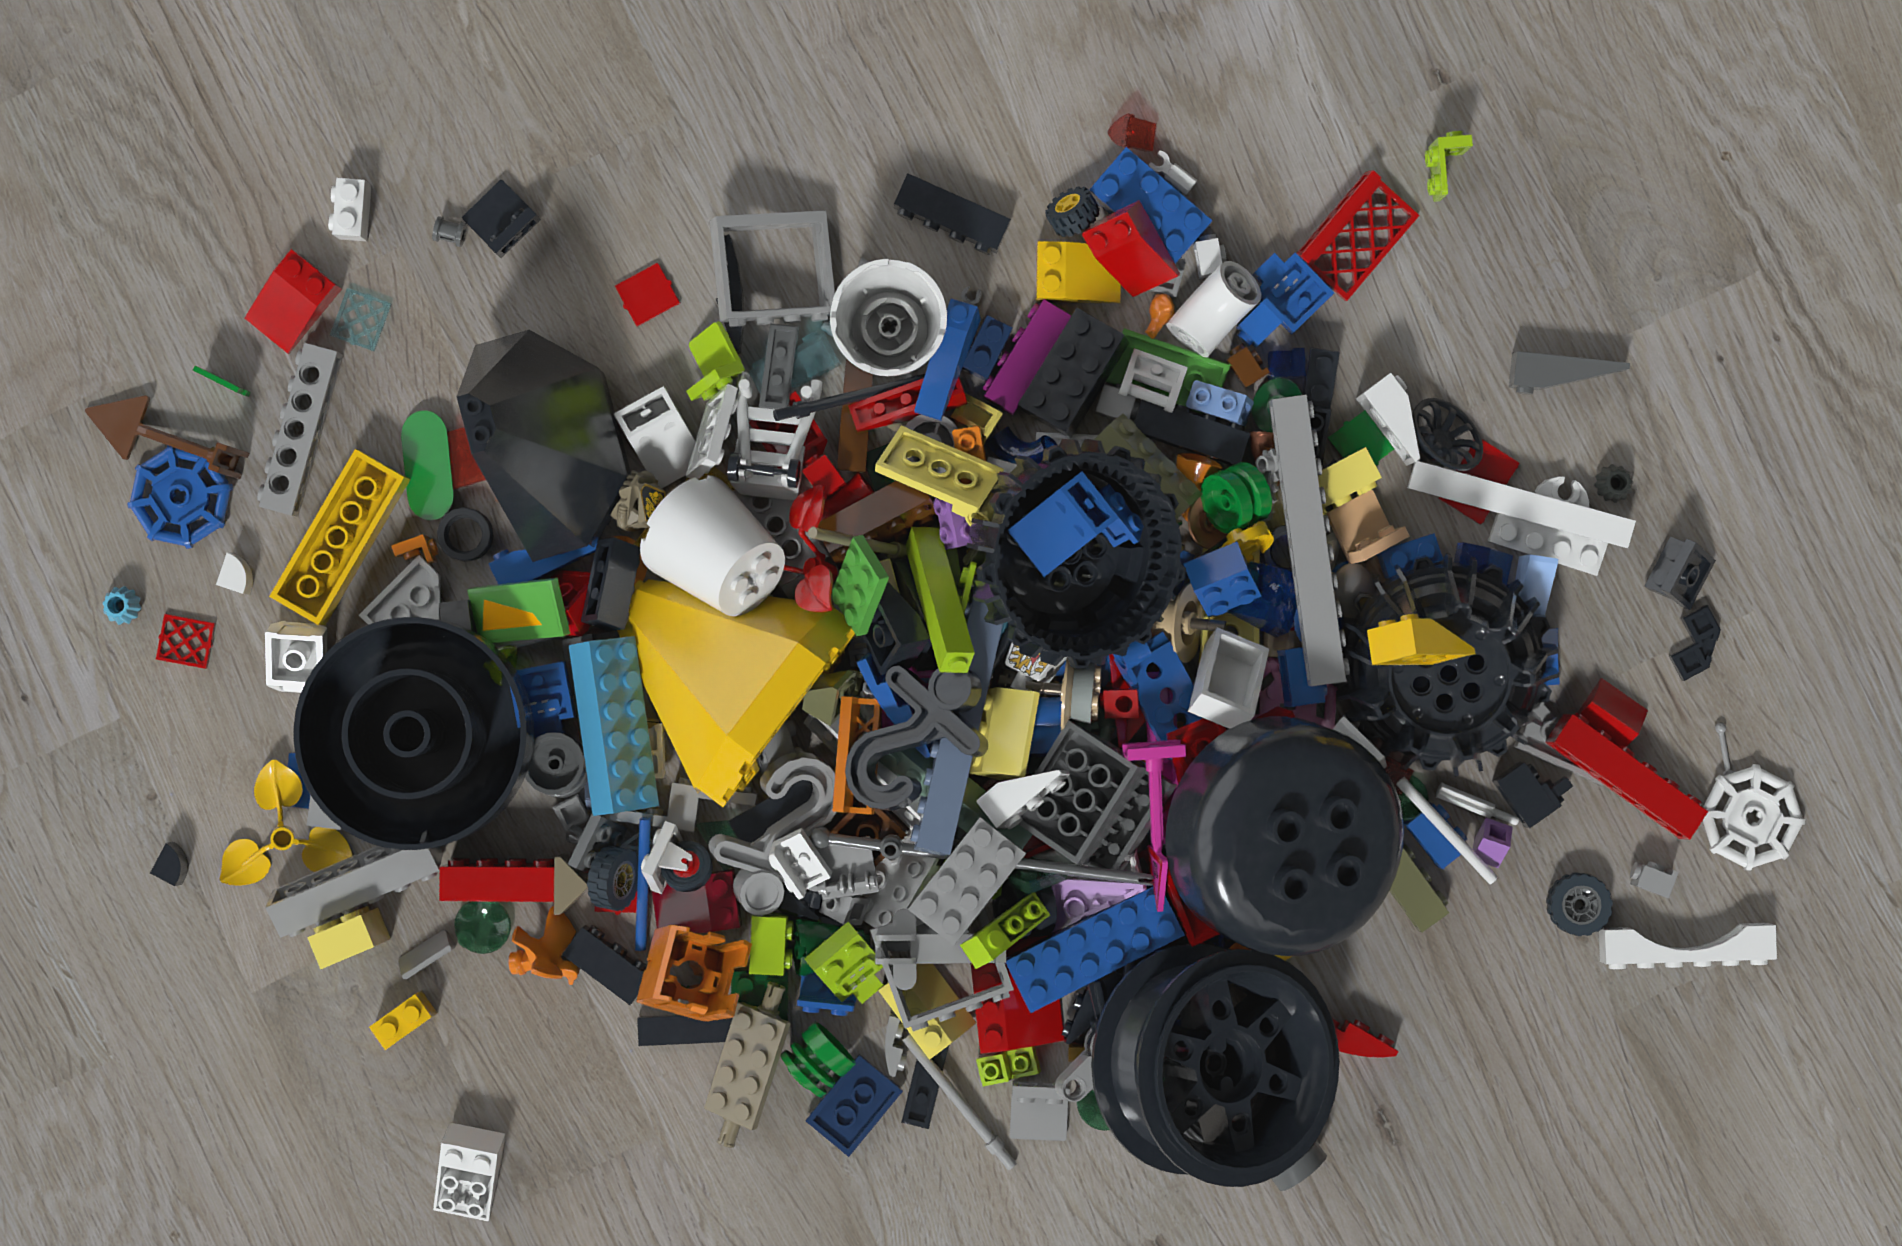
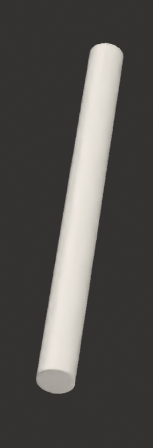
M1405 777L1400 779L1396 785L1489 884L1496 881L1498 876Z

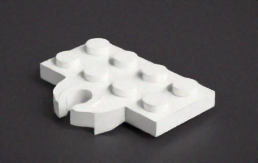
M1554 477L1544 480L1537 486L1534 492L1589 508L1590 502L1587 492L1576 480H1573L1571 483V496L1565 500L1561 499L1558 495V488L1564 483L1565 477ZM1500 513L1496 514L1488 539L1489 542L1526 554L1558 559V564L1595 576L1598 575L1608 545L1606 542Z

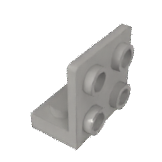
M1012 1081L1010 1138L1065 1141L1067 1136L1068 1100L1057 1094L1055 1083ZM1066 1084L1065 1087L1067 1095L1070 1094L1069 1084Z

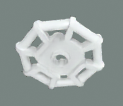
M1753 764L1752 767L1724 776L1718 775L1715 778L1716 783L1703 806L1708 811L1703 819V824L1711 846L1709 850L1713 854L1718 853L1743 866L1744 870L1749 871L1753 867L1779 859L1785 860L1789 857L1788 852L1802 825H1805L1806 820L1803 819L1793 789L1795 785L1791 781L1787 782L1762 769L1759 764ZM1750 779L1751 788L1736 792L1732 786ZM1761 781L1776 788L1777 791L1771 795L1761 790ZM1726 792L1730 797L1723 811L1715 810L1722 794ZM1782 798L1785 799L1790 817H1784L1783 813L1780 812L1779 800ZM1755 809L1759 821L1758 823L1752 822L1749 825L1746 814L1748 812L1751 813ZM1714 818H1722L1723 820L1722 825L1727 834L1721 838ZM1783 823L1789 824L1781 842H1779L1776 837ZM1732 840H1735L1746 846L1745 853L1742 854L1727 845ZM1764 843L1771 845L1772 850L1755 855V847Z

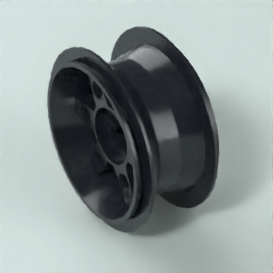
M1188 943L1157 951L1140 961L1114 988L1104 1005L1097 1023L1092 1045L1091 1070L1093 1088L1103 1119L1115 1139L1131 1155L1144 1164L1160 1171L1186 1174L1203 1182L1224 1187H1244L1259 1184L1280 1175L1303 1157L1317 1140L1328 1120L1335 1101L1339 1081L1340 1059L1334 1022L1325 1001L1313 983L1291 963L1275 955L1256 950H1228L1210 944L1191 946ZM1228 985L1236 987L1247 994L1235 1007H1233ZM1181 1014V1019L1176 1021L1178 1015ZM1258 1093L1257 1098L1251 1107L1250 1099H1252L1255 1096V1094ZM1198 1119L1204 1142H1198L1184 1134Z

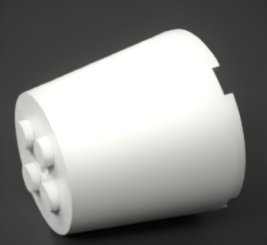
M880 259L861 265L841 282L833 297L830 325L838 348L852 364L871 374L897 376L918 369L936 353L945 335L947 310L939 287L925 271L909 262ZM886 322L890 325L895 323L897 325L894 327L896 332L893 334L889 331L884 333L882 331L885 329L883 324Z
M709 475L707 479L698 480L696 477L672 490L653 511L647 522V525L650 526L647 536L641 539V558L647 568L728 616H740L759 606L776 587L785 565V555L780 545L722 480Z

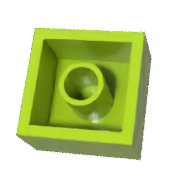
M772 912L763 916H752V947L750 951L749 974L784 976L786 970L791 968L793 949H788V940H792L794 936L793 920H789L788 914Z

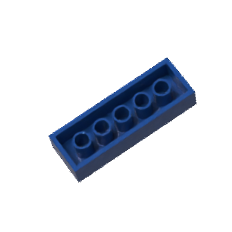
M1149 885L1147 890L1070 924L1007 956L1005 964L1028 1010L1032 1013L1185 934L1166 896L1163 912H1157L1154 887Z

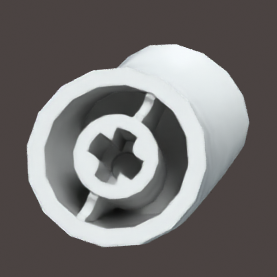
M1224 261L1166 324L1167 328L1187 348L1203 357H1208L1232 328L1261 301L1259 285L1247 269L1238 263Z

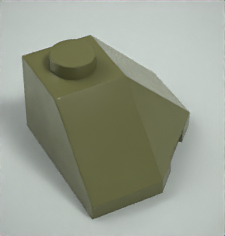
M845 670L821 674L804 696L802 710L831 726L840 717L841 696L857 698L860 695L864 683L862 673L860 671Z

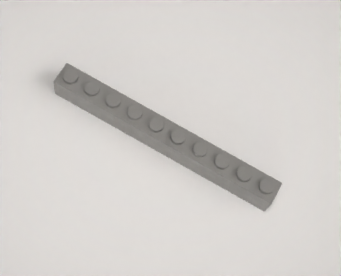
M1307 395L1272 399L1269 401L1308 686L1346 682L1345 675L1350 673L1347 658H1343L1341 648L1346 645L1343 629L1339 630L1337 619L1342 617L1340 602L1335 601L1334 590L1338 589L1336 573H1331L1330 561L1334 560L1332 544H1327L1326 532H1330L1328 516L1323 515L1322 504L1326 503L1324 487H1319L1318 475H1322L1320 458H1315L1314 447L1318 446L1316 430H1311L1310 418H1314L1312 401H1307Z

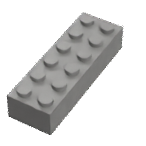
M428 830L422 833L419 842L428 841ZM376 846L272 890L266 910L280 938L288 934L290 937H294L304 932L305 927L314 923L316 926L323 925L330 921L333 915L341 912L343 915L349 914L364 902L368 901L369 904L375 903L390 891L401 892L410 887L411 883L416 880L427 881L435 877L441 865L443 852L440 846L422 850H397Z

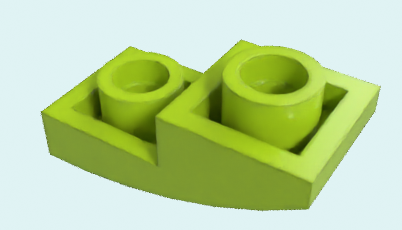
M1035 1046L1002 1051L976 1059L982 1087L1009 1082L1011 1079L1035 1075L1041 1072Z

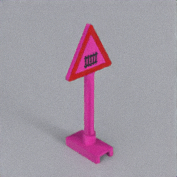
M1180 740L1122 744L1123 756L1128 761L1146 760V771L1149 774L1152 845H1148L1151 873L1155 877L1152 880L1154 882L1157 912H1163L1168 860L1162 854L1164 837L1161 771H1163V758L1186 757L1185 744H1180Z

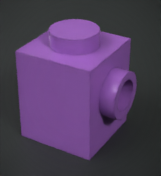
M1485 818L1474 838L1473 851L1487 865L1499 868L1510 849L1513 827Z

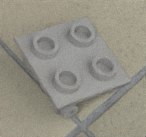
M828 845V847L823 849L816 848L832 871L831 878L818 884L819 895L822 894L823 900L879 892L872 850Z

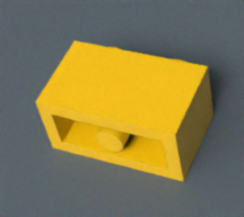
M421 990L369 1026V1028L386 1050L436 1015L437 1011Z

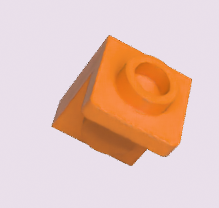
M422 534L391 545L394 555L396 557H404V560L421 555L419 550L423 549L427 563L437 562L435 555L439 554L435 540L433 538L429 539L428 535Z

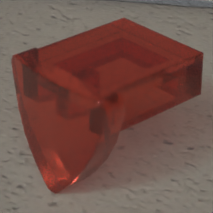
M1128 113L1116 120L1107 133L1110 139L1118 146L1151 152L1154 147L1157 123L1135 118V115Z

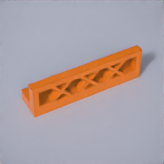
M841 696L832 812L874 815V808L868 806L866 808L853 807L854 795L848 788L845 768L847 756L853 744L858 740V737L865 731L871 732L869 727L872 725V731L881 729L882 707L876 699ZM861 704L874 705V716L867 723L860 717ZM877 763V765H876V770H875L876 778H877L878 763Z

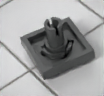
M593 813L584 830L577 825H572L568 831L577 834V837L566 833V841L575 844L576 848L568 865L589 873L591 863L594 861L596 854L608 845L620 847L624 842L625 833L628 828L600 815L593 816Z

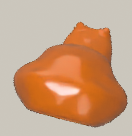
M1168 294L1154 295L1150 304L1151 322L1145 333L1151 339L1157 336L1161 328L1175 314L1173 300Z

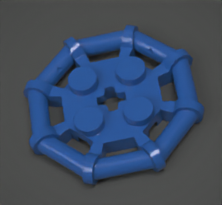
M167 445L166 449L143 464H137L132 494L127 505L128 509H132L143 526L149 540L152 542L158 540L177 544L189 549L193 548L195 543L215 530L223 529L226 524L224 519L233 485L229 484L224 474L209 470L207 459ZM178 459L194 461L196 464L193 470L179 467ZM168 461L170 468L157 476L152 472ZM205 468L216 485L208 487L200 475ZM149 479L152 481V492L149 494V498H143L146 480ZM176 489L186 492L183 503L180 501L174 502L173 498L176 496ZM210 494H218L214 514L207 511V507L210 505ZM151 505L159 518L155 523L144 507ZM203 516L208 521L191 532L189 524ZM166 522L180 525L181 534L163 530Z

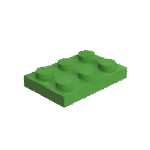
M863 535L852 538L831 593L834 603L838 605L845 616L846 623L851 626L856 636L867 634L889 579L888 574Z

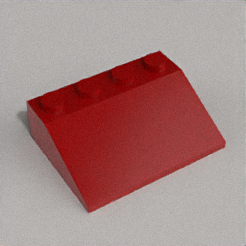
M1028 936L1027 939L1018 940L1006 950V957L1047 936ZM970 963L974 994L1003 984L995 963H987L977 969ZM1008 968L1007 971L1014 990L1009 991L1010 997L994 1002L993 998L981 1001L983 1007L975 1009L980 1054L1010 1051L1064 1041V1036L1061 1035L1063 1025L1060 999L1030 1013Z

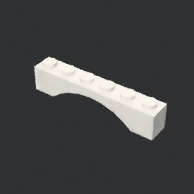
M1770 923L1739 924L1728 934L1713 942L1687 948L1667 947L1656 944L1628 927L1601 928L1602 930L1599 931L1600 962L1609 964V969H1626V964H1637V968H1654V963H1665V967L1676 968L1683 967V962H1693V965L1697 967L1711 966V961H1722L1724 966H1737L1741 960H1750L1751 965H1767L1768 960L1777 959L1776 925Z

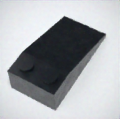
M888 581L868 632L862 635L881 675L886 674L894 666L911 668L930 640L928 629L922 623L918 613Z

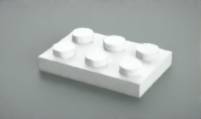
M727 384L706 403L686 477L690 479L696 477L699 479L702 475L708 474L715 464L719 465L724 455V449L721 448L723 440L728 437L731 430V424L728 423L729 418L735 412L738 404V399H735L737 387Z

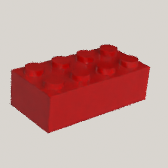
M453 858V860H448V864L439 867V901L554 902L555 859L539 858L534 860L533 863H526V858H509V860H505V863H498V858H481V860H476V863H470V858Z

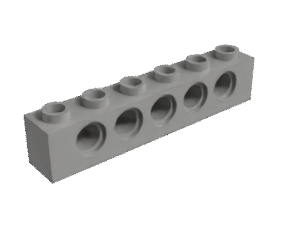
M304 343L303 349L300 348L295 359V364L298 365L295 376H291L288 384L290 396L288 403L283 404L280 413V419H283L280 430H276L272 444L275 446L273 457L268 458L265 466V473L268 475L265 485L262 484L257 495V500L260 501L259 507L298 517L343 354ZM313 368H317L319 370V378L315 382H309L308 372ZM310 395L312 404L308 409L303 410L300 406V401L302 397ZM298 422H302L304 432L301 436L295 437L292 432L293 426ZM294 449L297 454L296 460L292 464H287L285 454L287 451ZM286 476L289 480V486L285 491L281 492L277 487V483L281 477Z

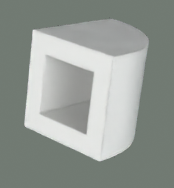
M226 553L216 585L242 594H250L253 585L252 571L243 558L233 553Z

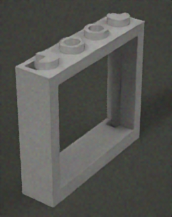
M826 210L716 216L710 220L721 323L729 322L730 327L746 325V321L755 320L757 325L773 324V319H784V323L801 322L803 317H811L813 322L828 320L835 291ZM812 227L820 306L732 311L724 232Z
M984 907L978 915L982 927L990 923ZM916 916V926L923 924L924 922ZM893 922L870 930L874 943L875 935H893ZM881 941L882 958H890L885 941ZM995 963L1003 984L911 1016L902 990L894 984L893 964H882L904 1028L911 1027L912 1031L928 1027V1020L937 1017L940 1022L956 1016L955 1011L964 1007L967 1012L983 1007L981 1001L993 998L994 1002L1010 997L1009 991L1014 990L1005 963Z

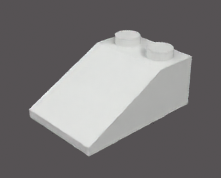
M1390 373L1358 396L1356 400L1366 410L1407 466L1420 459L1409 396L1405 392L1407 386L1398 375L1394 377Z

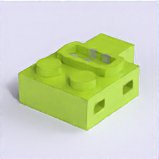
M849 922L805 958L812 970L841 1002L853 993L863 1004L884 986L875 975L883 968V965L875 964V952Z

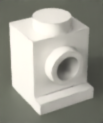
M1216 234L1201 236L1199 241L1195 242L1193 247L1199 279L1208 278L1222 262L1226 261L1224 245H1219Z

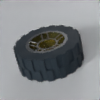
M608 845L596 854L594 861L591 863L587 882L588 896H590L591 903H594L596 907L622 911L634 900L637 892L638 856L635 851Z

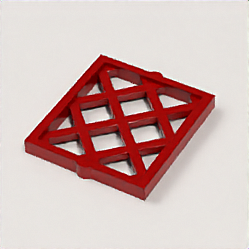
M164 614L161 633L158 636L159 643L155 660L207 669L210 650L213 647L212 640L216 623ZM173 619L186 622L178 627ZM170 621L175 630L166 635V625ZM193 623L202 624L205 626L197 630ZM189 625L194 634L185 638L181 630ZM209 629L208 641L205 642L200 634ZM178 633L182 642L174 646L169 638ZM197 636L202 645L194 650L189 641ZM166 641L171 649L163 654L161 652L163 642ZM186 645L190 653L182 658L177 649ZM205 648V658L201 661L196 653ZM174 652L178 660L165 657ZM193 656L197 663L186 662V660Z

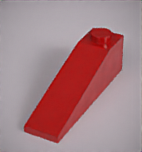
M959 377L945 412L968 404ZM924 378L848 405L857 432L909 421L921 415L915 413L914 409Z

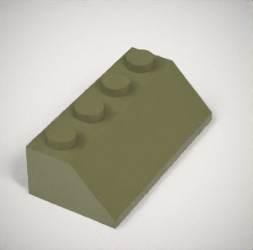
M1123 413L1094 439L1102 442L1105 453H1108L1114 446H1120L1130 450L1132 457L1143 458L1145 460L1144 470L1148 473L1159 474L1162 477L1160 485L1162 492L1175 494L1179 503L1175 509L1176 519L1182 516L1203 494L1156 447L1154 442L1149 440L1136 427L1135 423Z

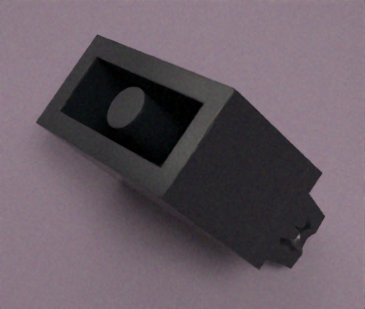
M1519 761L1492 780V782L1519 818L1522 825L1530 829L1562 806L1561 803L1564 801L1562 795L1571 789L1573 785L1565 776L1554 783L1550 779L1545 782H1538L1537 779L1540 778V775L1534 766Z

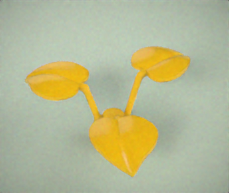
M273 759L262 768L254 786L255 800L262 809L271 810L277 807L278 826L271 834V843L260 849L250 839H238L230 843L222 857L219 879L224 884L234 886L256 883L267 875L271 867L269 858L263 853L273 848L287 850L292 844L306 845L302 851V860L305 866L313 872L352 857V852L344 836L336 829L314 827L310 831L309 840L295 838L294 831L289 826L284 825L282 806L291 807L299 801L303 790L299 776L293 770L278 760Z

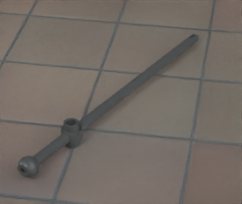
M820 826L814 828L811 835V842L818 849L826 848L828 845L880 851L887 859L898 858L901 854L948 859V857L914 850V844L903 843L902 839L894 834H889L880 840L833 834L827 828ZM888 845H893L895 848L891 849ZM1022 858L1015 867L1016 869L1148 886L1153 885L1154 882L1139 878L1155 879L1153 875L1028 858Z

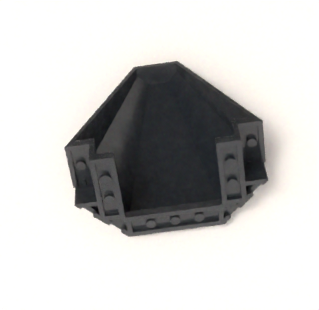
M525 330L475 345L457 394L460 413L471 454L532 562L587 547L588 545L595 547L605 527L609 525L613 518L611 513L621 498L619 490L624 486L623 483L627 481V477L631 475L619 425L614 415L615 411L605 374L597 366L531 330Z

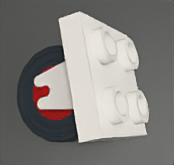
M665 821L662 829H658L653 839L654 846L651 853L646 854L642 861V874L650 889L659 894L663 893L666 884L681 892L696 891L703 887L711 877L713 869L711 856L705 847L697 842L683 841L677 826Z

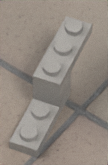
M680 777L679 782H672L667 815L663 814L664 809L650 807L647 808L646 812L632 810L610 814L609 820L639 824L640 818L648 817L651 818V826L663 827L665 821L675 824L678 830L694 832L697 828L701 798L712 799L702 791L697 794L690 779ZM746 786L743 792L737 789L728 802L755 806L757 805L758 793H753L752 787Z

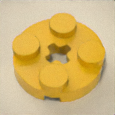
M1260 521L1244 531L1241 528H1237L1228 533L1226 536L1228 541L1220 548L1238 542L1247 562H1250L1254 559L1253 553L1259 549L1261 553H1264L1273 544L1274 537L1265 522Z

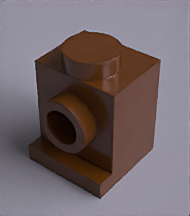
M1244 343L1229 351L1231 357L1227 359V362L1231 364L1230 367L1244 389L1270 373L1268 368L1261 370L1260 365L1263 364L1261 358L1255 350L1250 352Z

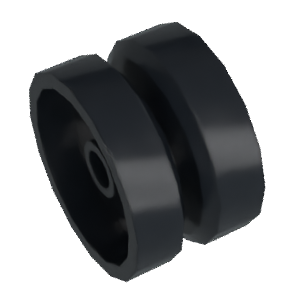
M1041 874L1022 876L1021 879L1018 877L1006 879L1002 885L1001 896L993 899L992 902L995 919L1033 891L1035 892L1050 916L1021 939H1027L1028 936L1040 937L1050 935L1056 924L1057 906L1055 895L1049 881Z

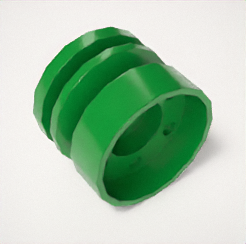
M814 1021L802 1033V1037L808 1046L804 1048L800 1044L793 1042L790 1047L797 1057L786 1049L781 1053L780 1057L790 1074L800 1085L822 1098L827 1092L821 1082L830 1088L835 1085L829 1072L832 1070L837 1075L843 1077L856 1065V1061L830 1031L819 1022Z

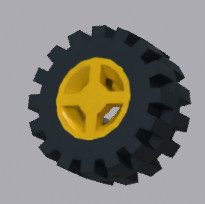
M1080 186L1074 190L1070 188L1066 193H1060L1058 198L1052 199L1053 203H1049L1048 209L1045 210V216L1056 234L1058 236L1061 235V237H1066V235L1071 237L1074 233H1081L1084 228L1088 229L1090 227L1089 224L1096 221L1095 217H1099L1100 208L1089 189L1086 187L1081 188Z

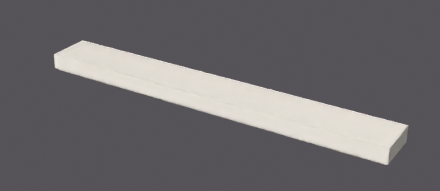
M1419 461L1414 462L1407 487L1624 548L1629 547L1636 522L1635 520Z

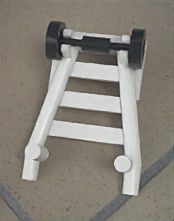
M742 372L738 375L736 386L738 388L736 393V399H738L736 407L738 439L735 452H731L729 457L728 480L741 495L795 500L799 493L805 453V446L803 444L816 412L800 419L792 417L775 421L773 417V410L775 409L748 407L747 399L753 394L749 383L750 374ZM812 380L811 387H802V399L807 402L820 399L823 382ZM748 419L798 425L796 433L750 429ZM750 441L789 445L790 449L788 454L750 450ZM775 466H781L782 469H776Z

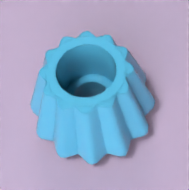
M126 586L120 589L114 587L111 592L106 593L105 600L102 602L104 606L103 613L108 616L109 621H116L118 625L124 622L130 624L132 619L138 618V611L141 610L139 604L140 597L135 595V590H128ZM123 600L124 608L121 611L118 607V604L120 601Z

